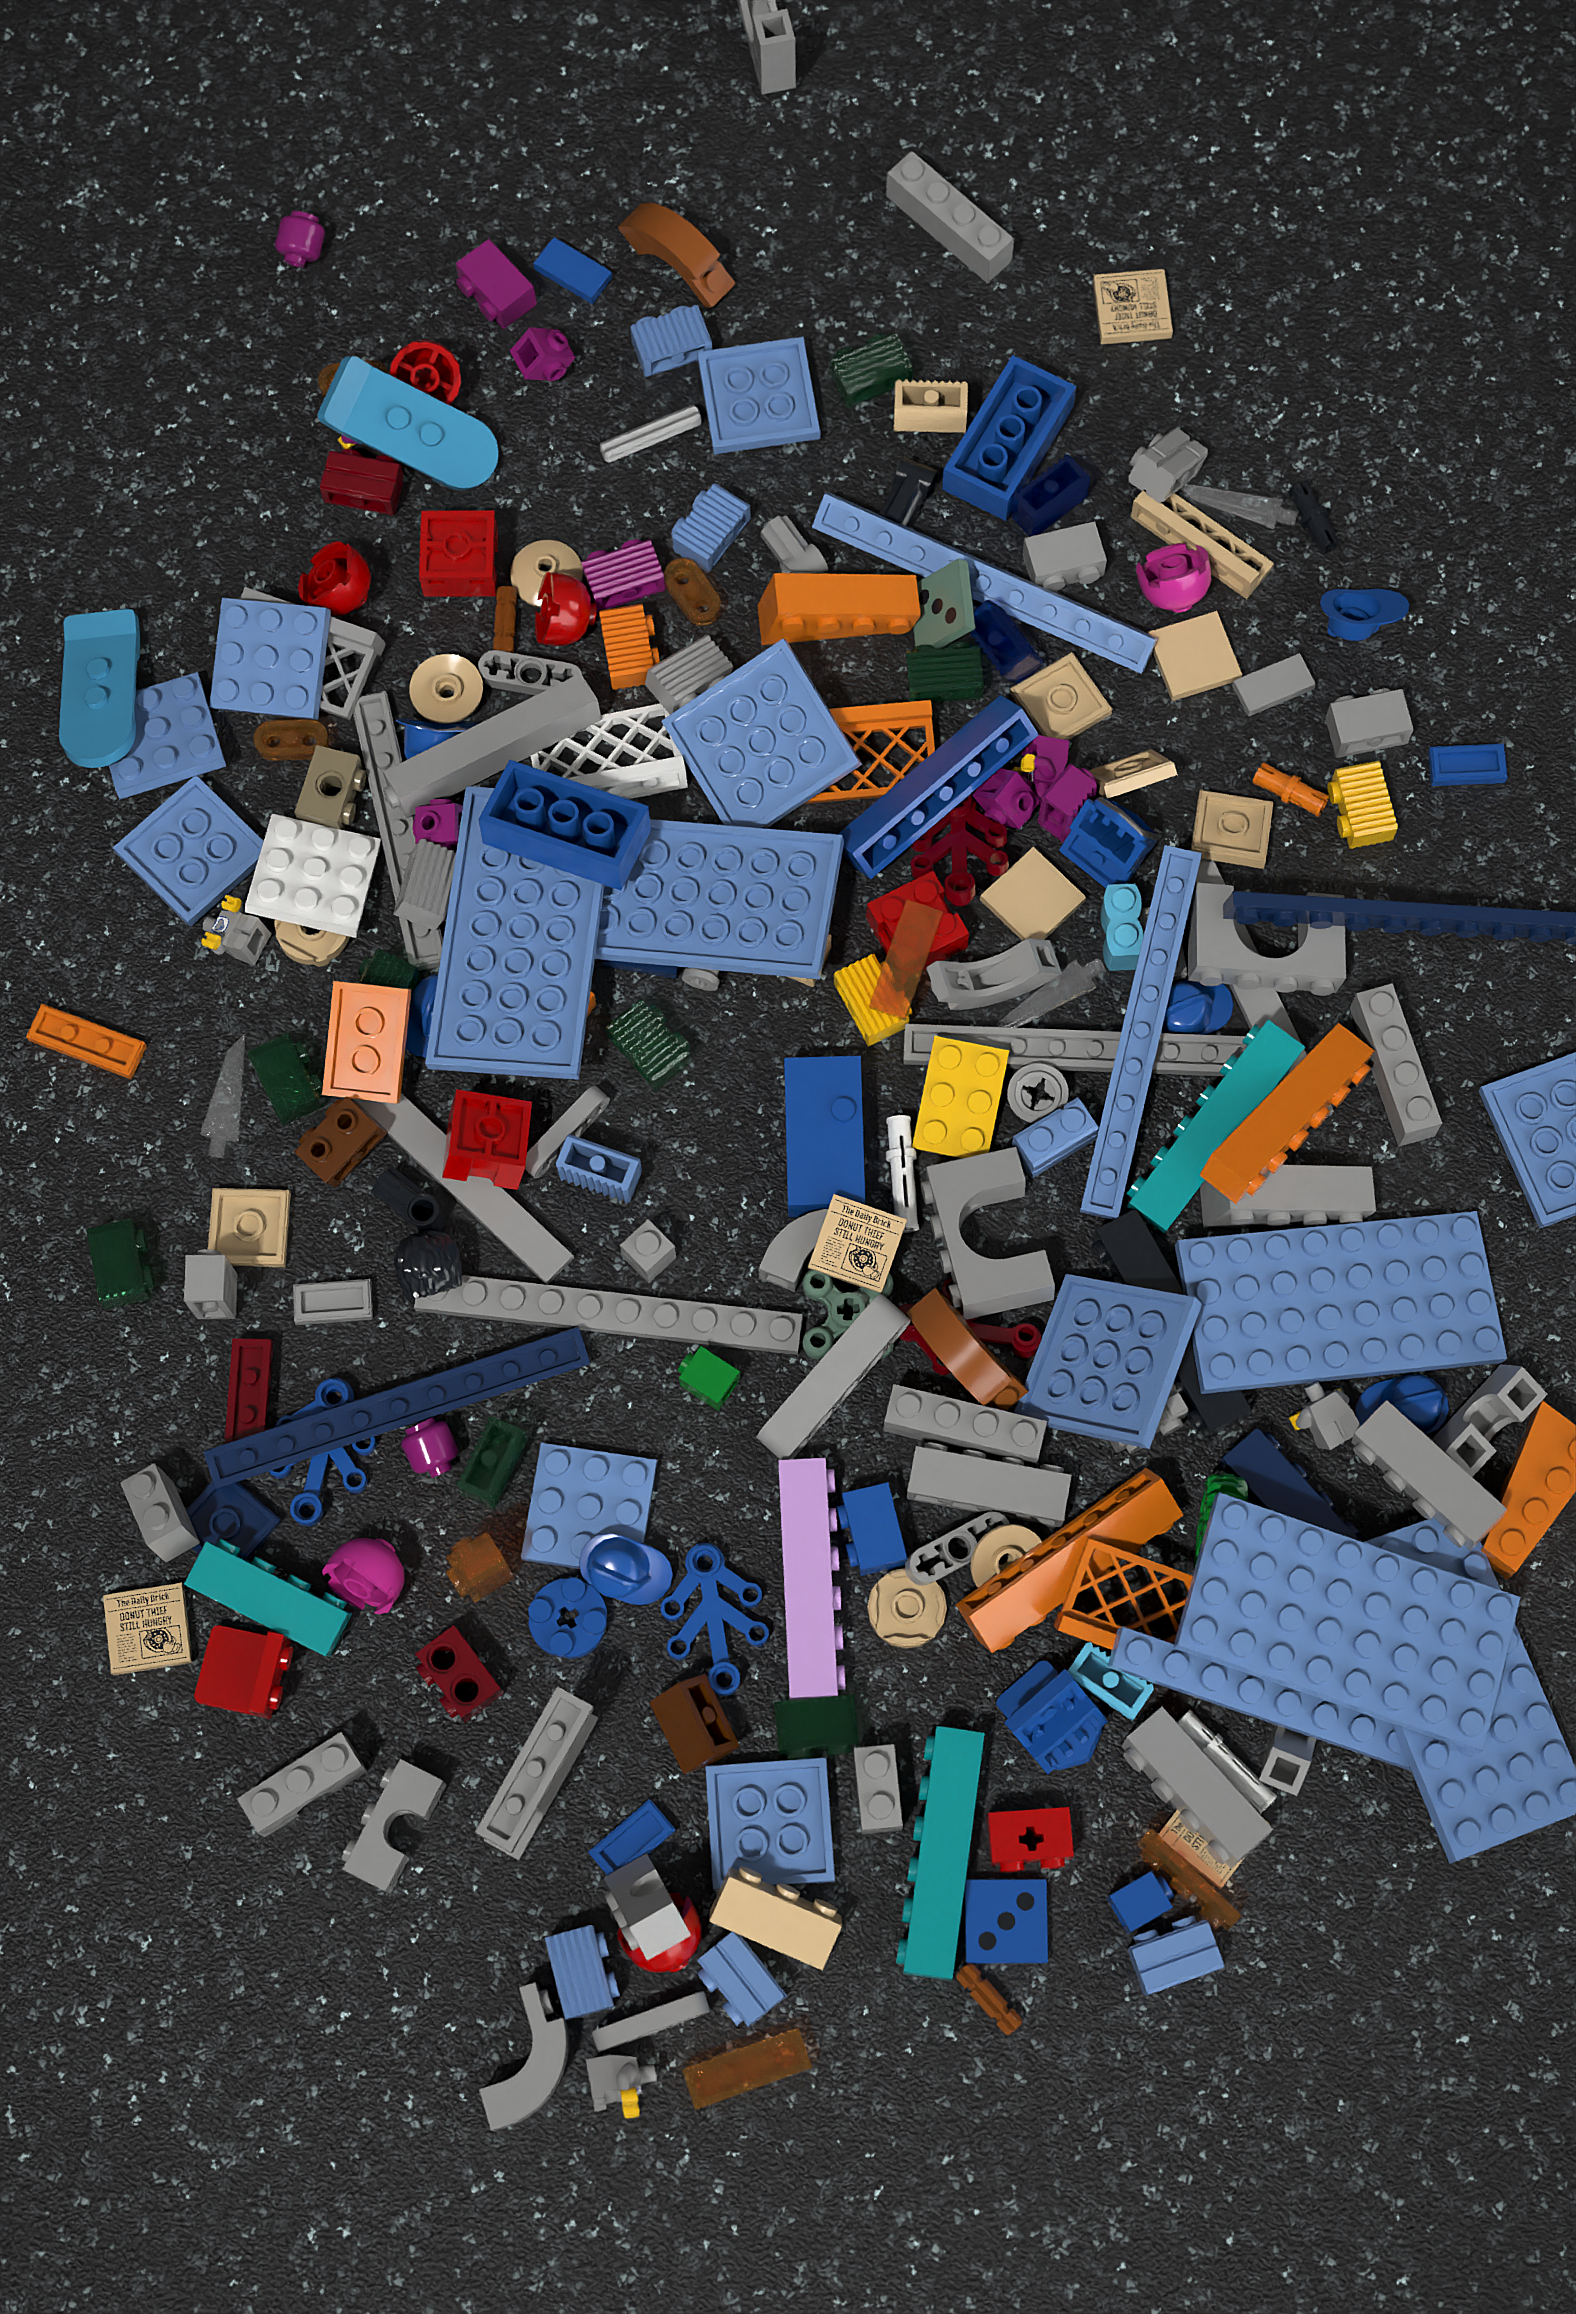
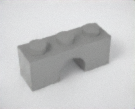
M1500 1364L1437 1433L1432 1441L1473 1477L1496 1452L1489 1443L1492 1437L1509 1423L1523 1422L1548 1394L1522 1366Z
M340 1732L241 1795L237 1800L256 1832L263 1837H267L298 1817V1812L305 1805L328 1792L335 1793L366 1773L367 1769L349 1739Z
M401 1759L396 1767L390 1765L380 1783V1787L384 1788L378 1802L372 1801L363 1814L361 1823L365 1827L358 1840L352 1838L343 1853L342 1860L346 1862L343 1870L391 1894L409 1859L408 1856L391 1846L388 1839L391 1823L403 1814H414L429 1821L447 1784L443 1780Z
M647 1853L604 1877L610 1889V1892L604 1896L632 1951L640 1947L645 1958L649 1960L691 1936Z

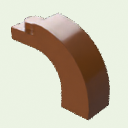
M642 203L617 227L638 255L653 254L671 265L682 276L706 308L713 307L736 284L717 260L720 253L708 239L683 217L662 205Z
M936 1287L906 1312L916 1329L939 1359L983 1406L987 1405L990 1408L1007 1411L1028 1393L1024 1384L990 1352L967 1324L959 1310Z

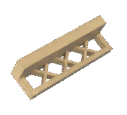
M1141 491L1133 502L1131 518L1169 545L1186 544L1187 550L1197 551L1196 545L1202 546L1208 552L1211 574L1247 599L1272 570L1274 565L1272 561L1175 493L1165 500L1171 504L1170 510L1162 503H1158L1149 497L1145 491ZM1186 520H1194L1200 525V530ZM1222 540L1228 544L1229 551L1215 541ZM1244 561H1252L1260 567V570L1256 571Z

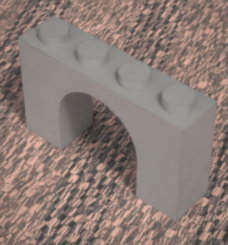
M737 0L762 95L796 88L795 37L787 9L777 11L775 0Z
M1196 882L1188 912V981H1198L1204 986L1234 984L1241 989L1269 987L1283 993L1304 990L1311 991L1312 994L1318 996H1326L1338 991L1346 979L1345 926L1332 925L1326 929H1314L1310 927V924L1298 923L1297 951L1282 958L1264 957L1252 952L1242 943L1236 933L1234 919H1223V904L1234 891V886ZM1307 892L1305 895L1344 898V895Z
M1016 1147L926 1167V1181L921 1182L924 1202L926 1205L932 1203L935 1213L934 1216H930L934 1238H941L944 1250L939 1251L941 1266L944 1274L951 1273L954 1284L948 1286L951 1303L955 1308L960 1307L961 1314L965 1320L1054 1300L1055 1283L1045 1250L1006 1259H990L973 1252L965 1244L960 1234V1228L964 1220L974 1210L989 1204L1025 1197L1026 1180Z

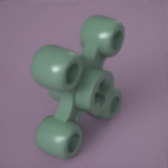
M814 1270L808 1271L803 1278V1291L811 1300L819 1301L828 1309V1318L824 1324L811 1328L804 1335L802 1343L807 1356L816 1360L822 1359L832 1348L837 1338L845 1333L864 1309L880 1293L862 1287L854 1293H842L833 1284L831 1276ZM888 1273L881 1293L886 1298L892 1293L894 1285L890 1273ZM814 1281H822L825 1285L820 1289H816L811 1284ZM844 1308H853L852 1320H843ZM815 1339H821L825 1342L824 1346L820 1348L812 1346L811 1343ZM894 1343L880 1359H885L891 1354Z

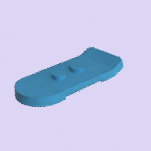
M345 356L342 359L318 411L319 421L337 433L357 443L365 444L431 477L434 481L450 489L470 490L480 486L492 475L497 465L498 445L493 433L484 423L372 367L355 356Z
M131 609L70 615L65 618L63 623L65 643L59 740L66 756L73 763L82 767L99 768L110 765L125 756L135 741L136 721L134 716L137 661L140 656L139 618Z

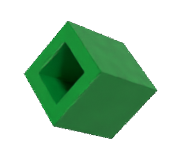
M700 1346L695 1355L689 1352L678 1368V1372L681 1373L679 1377L680 1386L717 1411L722 1408L741 1380L740 1371Z

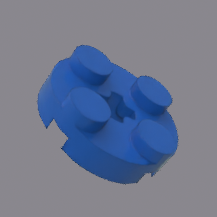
M578 1578L558 1579L550 1582L535 1595L533 1602L528 1608L531 1635L537 1645L550 1655L566 1659L581 1658L595 1650L605 1635L604 1632L608 1622L605 1602L593 1586ZM564 1609H567L569 1612L576 1610L579 1613L575 1618L577 1625L572 1629L567 1625L560 1627L557 1623L561 1619L560 1612Z

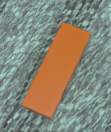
M41 1004L26 1035L30 1042L131 1080L147 1047L145 1042L44 1004Z

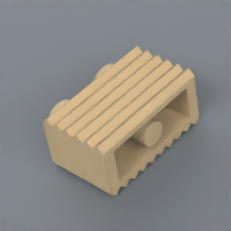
M899 379L895 382L894 431L966 433L968 384L965 381L961 384L956 381L953 384L951 381L945 383L943 380L940 383L936 380L933 383L929 380L925 383L920 380L917 383L915 380L909 382L906 379L902 382Z

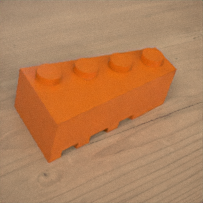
M774 573L757 605L761 645L776 644L783 638L788 643L886 633L903 634L911 631L921 616L916 575Z
M1543 1400L1532 1411L1528 1426L1520 1441L1516 1456L1498 1498V1501L1507 1508L1506 1513L1498 1524L1480 1541L1482 1544L1480 1551L1487 1556L1491 1568L1505 1579H1509L1517 1572L1576 1492V1425Z

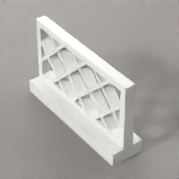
M661 703L601 715V721L581 730L595 735L586 747L572 740L576 735L575 733L559 741L550 754L541 750L531 755L533 768L546 772L552 765L565 772L562 776L563 778L626 799L688 788L683 756L671 736L669 735L670 739L665 737L668 734L666 728L663 726L657 733L644 726L649 718L663 715L666 718L670 715ZM624 724L631 729L620 740L608 733L613 725ZM638 732L652 739L643 752L629 745ZM602 739L616 746L607 759L593 752ZM661 744L672 750L674 757L657 760L650 755ZM565 747L580 754L571 766L557 759ZM623 751L638 758L633 765L620 767L614 762ZM587 758L601 765L596 773L586 775L578 771V769ZM539 759L544 761L541 765L539 763Z

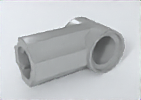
M787 515L783 517L777 516L769 521L766 527L761 530L762 539L779 560L783 573L825 574L828 572V566L820 551L815 545L807 544Z

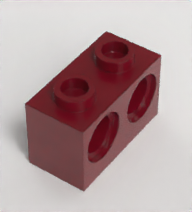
M455 1625L415 1653L421 1661V1664L415 1667L429 1687L436 1682L442 1690L444 1696L438 1700L452 1719L459 1714L466 1723L504 1694ZM443 1651H451L455 1654V1662L447 1670H439L435 1667V1659ZM469 1682L477 1684L478 1695L474 1700L462 1702L458 1699V1690L463 1684Z

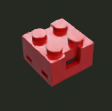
M494 510L421 511L419 580L423 596H496L497 573L495 568V552H498V527Z
M934 871L867 903L866 920L901 982L926 970V967L934 962L944 961L968 948L969 932L958 913L952 915L944 901L945 890Z
M456 1089L449 1112L442 1178L467 1181L469 1176L490 1179L493 1182V1186L518 1190L526 1166L532 1102Z

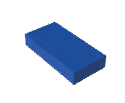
M553 237L534 262V270L591 304L595 302L612 280V272L555 237Z
M1504 744L1430 747L1428 750L1431 786L1505 783L1507 780Z
M649 1799L588 1853L605 1874L609 1875L646 1853L649 1855L676 1830Z

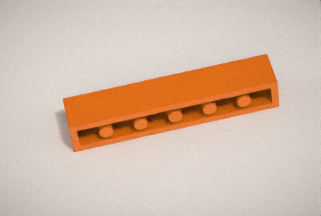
M1338 1023L1211 1154L1200 1176L1235 1204L1246 1193L1253 1197L1267 1179L1263 1175L1268 1170L1273 1174L1276 1173L1288 1158L1285 1152L1289 1148L1295 1152L1308 1137L1309 1133L1306 1130L1310 1126L1317 1129L1330 1113L1327 1108L1331 1104L1338 1107L1351 1091L1348 1086L1352 1082L1358 1086L1371 1070L1367 1063L1375 1050Z
M1145 1468L955 1605L976 1639L991 1653L1006 1648L1012 1644L1018 1634L1029 1626L1041 1623L1047 1617V1613L1061 1603H1064L1087 1537L1136 1554L1141 1550L1143 1544L1151 1538L1170 1530L1174 1522L1183 1516V1513L1163 1479ZM1093 1549L1088 1566L1094 1578L1109 1572L1114 1565L1108 1553ZM1116 1557L1118 1562L1122 1560V1558ZM1086 1572L1081 1584L1090 1581Z

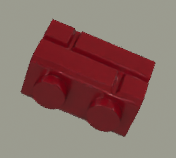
M343 449L341 452L329 451L325 471L320 483L324 503L394 516L404 482L401 464L397 463L393 458L383 455L377 456L376 459L362 457L359 452L352 449Z

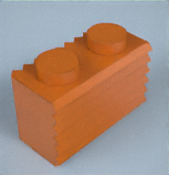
M643 604L600 610V622L612 689L617 690L619 688L624 689L626 687L631 688L633 686L645 685L648 669L660 662L658 648H650L648 637L655 636L652 615H644Z

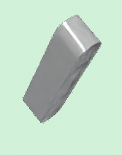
M883 1294L878 1295L768 1420L756 1438L780 1460L793 1459L910 1324L911 1319Z

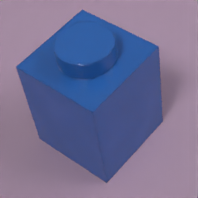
M1151 1871L1110 1895L1107 1901L1128 1935L1173 1908L1169 1900L1174 1896L1162 1876L1155 1878Z

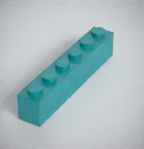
M1269 1019L1262 1028L1255 1023L1242 1040V1043L1247 1048L1238 1058L1232 1054L1219 1071L1224 1078L1216 1089L1209 1084L1196 1101L1201 1106V1109L1193 1119L1186 1114L1173 1132V1134L1179 1137L1170 1149L1163 1145L1152 1159L1150 1164L1155 1169L1146 1180L1139 1176L1127 1192V1195L1132 1198L1127 1207L1131 1210L1137 1209L1144 1220L1163 1234L1205 1181L1200 1176V1173L1211 1154L1273 1091L1305 1048L1304 1045Z
M936 1726L935 1736L927 1735L924 1759L931 1760L930 1775L921 1776L918 1800L926 1801L924 1817L916 1816L913 1840L920 1841L918 1857H910L907 1881L915 1882L913 1898L905 1897L902 1922L909 1923L908 1938H899L896 1963L904 1964L903 1974L947 1981L953 1979L985 1733Z

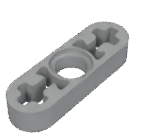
M499 650L486 652L478 663L479 673L485 685L530 695H537L561 683V681L566 679V676L573 677L579 673L582 675L581 670L571 663ZM495 663H500L502 670H498L496 675H490L489 668H493ZM512 665H516L514 668V680L511 679L509 673L512 672ZM528 668H536L542 675L537 682L526 683L521 679L522 672ZM548 672H552L553 679H550V686H547Z
M596 1085L587 1089L527 1152L525 1170L534 1178L541 1177L557 1161L567 1135L571 1134L580 1137L605 1110L610 1097Z
M987 1512L910 1554L905 1562L907 1577L913 1583L925 1586L970 1563L974 1549L978 1544L974 1535L987 1528L985 1521L990 1526L996 1524L999 1527L1010 1524L1008 1519L999 1512ZM952 1538H960L967 1544L968 1553L964 1559H956L949 1553L948 1543ZM939 1554L942 1562L929 1569L931 1576L926 1572L919 1573L916 1566L920 1564L919 1556L923 1561H928Z
M703 1991L593 2031L592 2035L598 2052H602L709 2013L710 2008Z

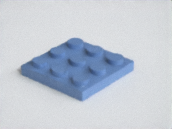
M803 337L697 352L714 454L820 439V429Z
M222 598L209 708L318 720L331 610L322 607Z
M198 672L136 691L135 741L125 756L109 765L119 799L226 767Z
M194 776L118 842L113 849L191 927L256 869L264 841L198 776Z
M541 1443L521 1559L523 1561L580 1569L579 1560L582 1549L589 1540L599 1534L615 1533L644 1544L657 1460Z
M826 1758L706 1766L713 1890L720 1889L729 1867L738 1871L740 1867L752 1869L762 1875L761 1881L773 1886H777L778 1883L796 1885L835 1882Z

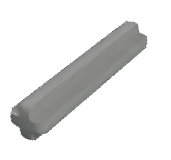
M690 405L601 442V454L604 460L610 463L700 425L701 415L695 405Z

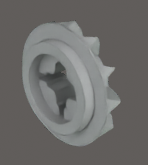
M1033 1062L1019 1068L1009 1081L1007 1095L1009 1104L1017 1116L1027 1122L1036 1123L1057 1109L1063 1110L1064 1105L1068 1101L1069 1091L1067 1082L1061 1072L1050 1064ZM1042 1078H1044V1091L1054 1098L1040 1097L1038 1102H1035L1034 1107H1031L1032 1094L1023 1086L1036 1087L1038 1082H1041Z

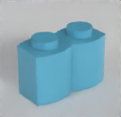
M1109 884L1104 894L1100 917L1103 930L1106 933L1103 944V958L1109 971L1136 970L1144 933L1138 921L1141 911V895L1135 884Z

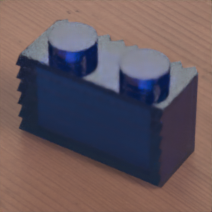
M1064 455V459H1059L1058 463H1053V468L1048 467L1047 472H1042V476H1036V480H1031L1030 485L1025 484V489H1020L1019 493H1014L1012 518L1029 537L1040 534L1088 497L1089 480H1091L1089 475L1070 455Z
M989 599L973 611L975 629L969 633H971V637L975 639V642L979 644V648L983 649V653L988 655L987 659L992 661L991 664L996 666V670L1000 672L1002 677L1015 684H1019L1043 664V660L1005 610L998 606V604L993 603Z

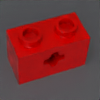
M1069 1807L987 1814L990 1865H1000V1872L1025 1870L1024 1863L1040 1862L1041 1869L1065 1867L1064 1860H1071L1074 1857ZM1027 1830L1032 1831L1033 1837H1041V1842L1035 1845L1034 1851H1028L1027 1844H1019V1839L1024 1838Z

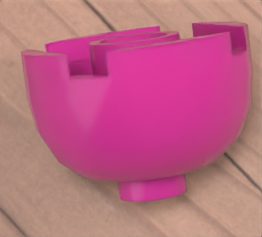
M1186 544L1164 546L1147 554V563L1142 567L1140 562L1137 564L1136 573L1141 591L1155 607L1172 610L1173 612H1184L1205 596L1211 583V571L1208 552L1202 546L1196 545L1197 551L1187 550Z
M355 1538L341 1544L322 1570L323 1576L327 1573L331 1576L327 1584L338 1596L361 1610L364 1609L365 1603L377 1607L374 1612L375 1614L388 1613L404 1586L405 1573L403 1565L396 1555L394 1547L389 1542L380 1538L375 1540Z

